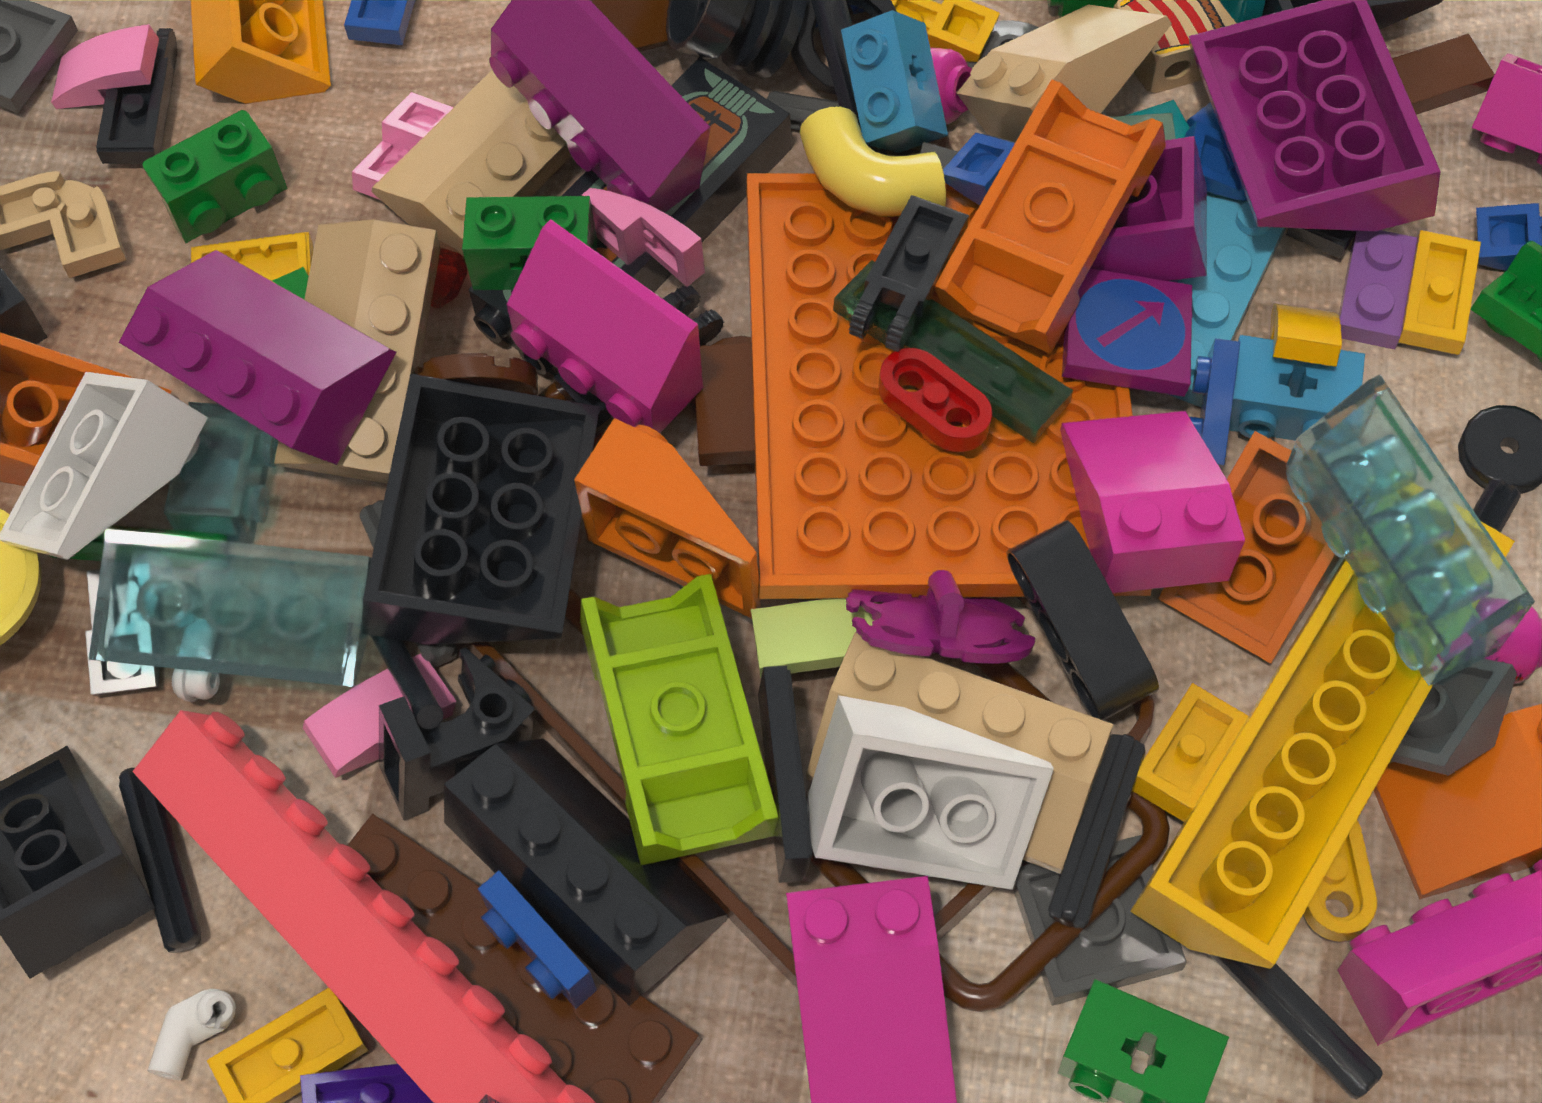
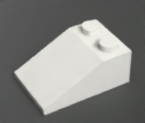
M85 372L0 532V541L8 545L68 560L180 473L183 465L189 462L198 450L200 444L199 434L208 417L149 380Z
M838 695L806 800L811 846L815 858L1012 890L1054 768L1046 760L905 707Z

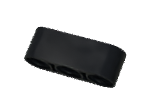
M1064 520L1007 550V560L1017 583L1079 698L1092 717L1105 720L1159 690L1158 680L1150 661L1086 543L1071 522Z

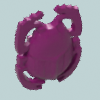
M938 570L930 575L927 596L919 595L917 598L912 597V594L852 589L846 598L847 611L852 613L858 612L861 606L866 612L872 614V619L874 620L872 621V626H870L863 618H853L852 626L856 628V633L861 635L862 639L868 642L870 646L915 656H930L937 653L943 657L959 658L963 662L999 664L1015 662L1027 657L1032 652L1035 644L1034 636L1025 635L1020 631L1012 629L1013 624L1019 627L1023 626L1025 617L1019 611L1009 605L986 597H962L952 574L946 570Z

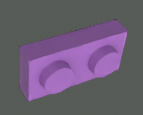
M1382 230L1355 232L1339 310L1342 339L1396 349L1402 330L1417 237Z

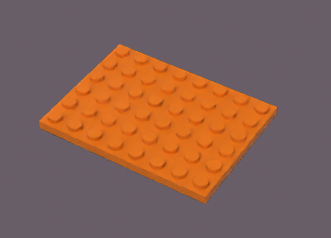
M747 173L746 200L759 599L847 598L848 593L852 589L912 594V597L918 598L919 595L927 596L929 589L928 579L933 572L938 570H946L952 574L962 597H1025L1008 563L1006 555L1008 549L1064 520H1068L1074 525L1089 549L1060 428L1062 423L1133 416L1129 388L1062 377L1064 331L1050 354L942 307L935 290L925 312L920 317L933 331L947 334L951 339L950 344L964 348L957 338L959 337L963 340L966 347L987 365L1039 402L1048 401L1051 403L1046 413L1042 412L1038 406L994 379L972 362L940 349L929 339L921 325L915 320L913 326L915 332L925 345L926 339L930 353L961 377L1002 398L991 406L992 419L989 434L979 447L966 452H953L941 448L890 409L880 397L878 385L881 365L885 358L894 352V350L885 347L887 339L873 329L868 331L863 339L849 334L850 323L854 313L849 310V306L845 303L851 296L858 299L862 297L864 290L860 287L865 283V279L900 216L880 217L848 206L824 188L815 173ZM945 183V207L969 215V225L980 205ZM884 321V325L888 328L890 322ZM937 334V336H938L939 338H941L942 340H945V338H944L943 336ZM949 359L955 360L967 366L968 368L973 370L977 375H979L984 381H986L987 383H989L990 385H992L993 387H995L996 389H998L999 391L1006 394L1012 399L1005 398L1000 394L996 393L995 391L991 390L990 388L982 384L967 369ZM910 385L902 387L903 389L909 392L919 390L916 387ZM1000 404H1010L1027 420L1026 426H1024L1023 422L1006 415L994 407ZM1030 410H1031L1032 412H1034L1035 414H1037L1038 416H1040L1041 418H1039V417H1037L1036 415L1032 414V413L1030 412ZM1033 421H1035L1037 427L1042 430L1041 432L1037 429L1031 430ZM960 422L949 423L956 427H967ZM1152 589L1113 593V595L1150 596Z

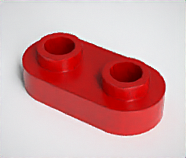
M917 348L900 349L899 352L894 351L885 358L880 369L878 390L881 399L890 409L935 444L949 451H970L979 447L986 440L990 430L992 407L987 397L981 391L927 351ZM910 385L916 387L919 390L909 392L903 389L902 387ZM960 422L967 427H956L949 423Z

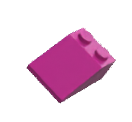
M1186 411L1061 424L1060 432L1089 550L1112 593L1229 580L1245 542L1244 533L1229 482Z
M928 876L786 893L811 1103H957L938 940Z

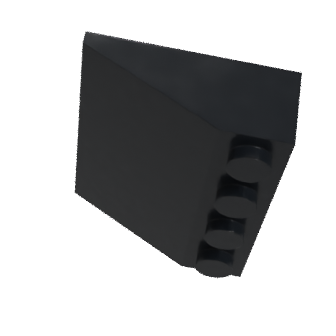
M410 374L363 596L362 634L421 644L561 639L582 518L574 479L593 451L600 406Z

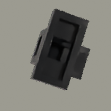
M467 648L460 649L459 656L462 660L461 674H458V682L470 706L462 715L450 721L441 722L435 728L424 729L418 725L405 696L379 705V767L403 820L427 812L429 810V797L444 792V784L493 745L531 740L535 713L532 701L519 684L510 679L503 681L492 671L496 664L489 655L485 654L478 659Z

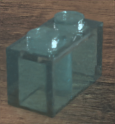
M188 402L190 407L202 413L208 419L199 434L200 444L195 455L189 462L183 465L180 473L170 481L164 514L174 530L222 533L227 536L230 544L253 545L257 524L264 523L268 516L269 491L266 481L269 467H276L274 461L278 440L220 404Z

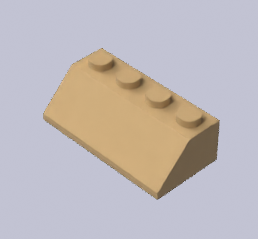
M491 70L372 187L371 192L410 226L436 230L441 248L440 252L461 269L466 264L462 251L466 197H532L571 157V154L568 150L567 142L553 127L546 129L535 119L529 108L528 100L514 86L508 88L501 83L493 70Z
M375 219L318 225L304 300L397 353L337 465L294 450L278 441L274 461L276 466L388 483L410 374L414 373V369L417 366L420 367L441 250L436 230Z
M855 632L831 686L807 768L806 779L813 780L838 695L905 707L1046 760L1052 764L1054 770L1023 860L1060 874L1105 755L1113 724L924 656L907 655L870 646L868 642L862 639L861 635Z

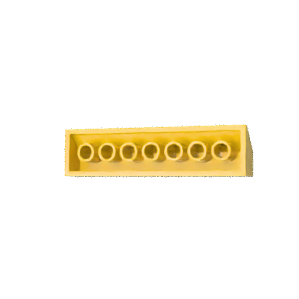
M1398 473L1367 519L1130 912L1190 950L1271 969L1286 946L1515 541Z

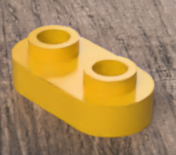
M1356 820L1304 912L1305 920L1311 929L1321 937L1331 941H1349L1362 934L1371 923L1377 910L1376 892L1358 820ZM1331 899L1341 901L1348 910V916H1333L1326 908V901Z

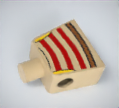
M1118 0L1114 5L1116 9L1166 15L1172 23L1134 71V74L1145 89L1153 93L1201 81L1202 77L1189 45V36L1236 24L1219 0Z

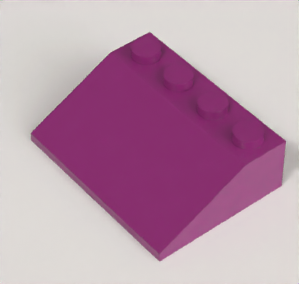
M1322 0L1189 36L1191 51L1257 227L1379 231L1435 216L1441 171L1367 0Z

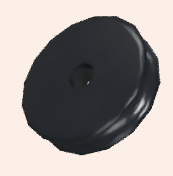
M1496 405L1479 411L1468 421L1458 443L1459 461L1467 476L1485 489L1492 479H1502L1507 484L1516 486L1520 494L1533 491L1542 484V420L1537 415L1517 406ZM1501 447H1509L1514 453H1506Z

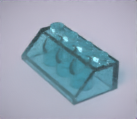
M1379 374L1366 381L1296 439L1286 464L1288 483L1295 496L1303 503L1309 502L1322 522V533L1328 547L1336 556L1340 558L1345 557L1357 575L1358 589L1366 605L1374 613L1378 614L1381 612L1395 634L1394 643L1403 662L1411 670H1418L1428 686H1431L1498 652L1532 607L1535 600L1383 377Z
M106 529L89 660L355 687L369 636L362 634L363 596L371 557Z

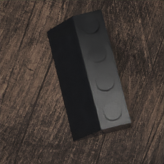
M544 738L495 744L444 784V823L494 873L500 871L551 929L629 1006L728 919V914L671 859L641 865L630 820Z

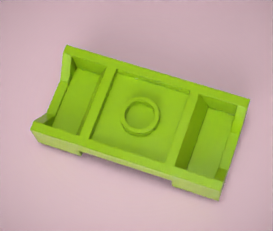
M711 574L697 576L671 597L618 607L595 596L581 599L580 623L594 679L599 682L626 790L625 804L640 864H650L773 837L779 816Z

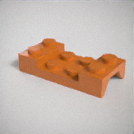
M1051 79L935 284V290L941 306L1051 354L1080 302L1078 295L1079 287L1131 195L1139 196L1166 147L1163 122L1151 118L1132 126L1088 109L1063 83Z

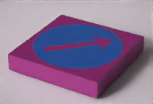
M1090 268L1078 289L1080 302L1064 329L1062 377L1185 397L1191 385L1192 285Z

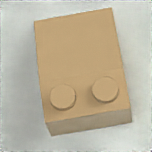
M1087 5L992 49L987 56L980 59L974 65L971 76L956 94L988 135L1016 142L1051 79L1063 83L1088 109L1102 113L1172 23L1166 15Z

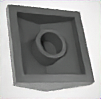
M1452 652L1390 761L1449 776L1493 748L1497 741L1517 675L1513 665Z

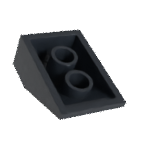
M68 746L0 781V935L29 979L46 969L66 961L73 954L115 930L128 926L135 919L155 908L135 867Z

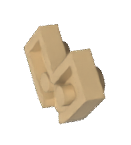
M60 171L41 173L0 186V250L54 234L62 266L69 278L126 261L114 215L98 186L93 188L82 182L64 180Z

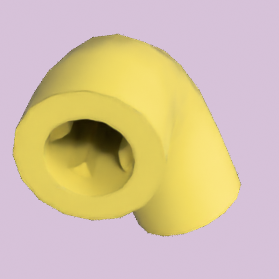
M828 107L818 110L808 116L802 123L799 132L809 164L822 186L848 206L880 217L901 215L911 195L942 206L946 205L944 173L941 162L935 152L910 156H887L875 152L866 144L856 115L850 109L844 107Z

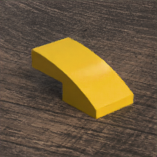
M891 0L898 13L925 23L930 47L951 49L959 52L966 62H978L1000 15L999 12L970 0H944L942 4L932 0Z
M1274 303L1270 326V339L1274 340L1273 357L1336 367L1342 346L1339 315L1336 312Z

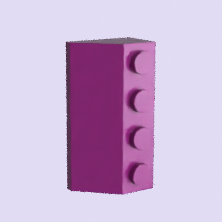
M511 0L491 28L490 66L501 83L508 88L514 86L528 100L533 116L544 128L551 129L553 127L567 142L568 150L575 162L585 171L593 170L607 185V191L634 198L664 213L700 187L711 127L590 0Z
M217 250L148 286L119 340V343L288 447L335 465L341 459L397 353Z

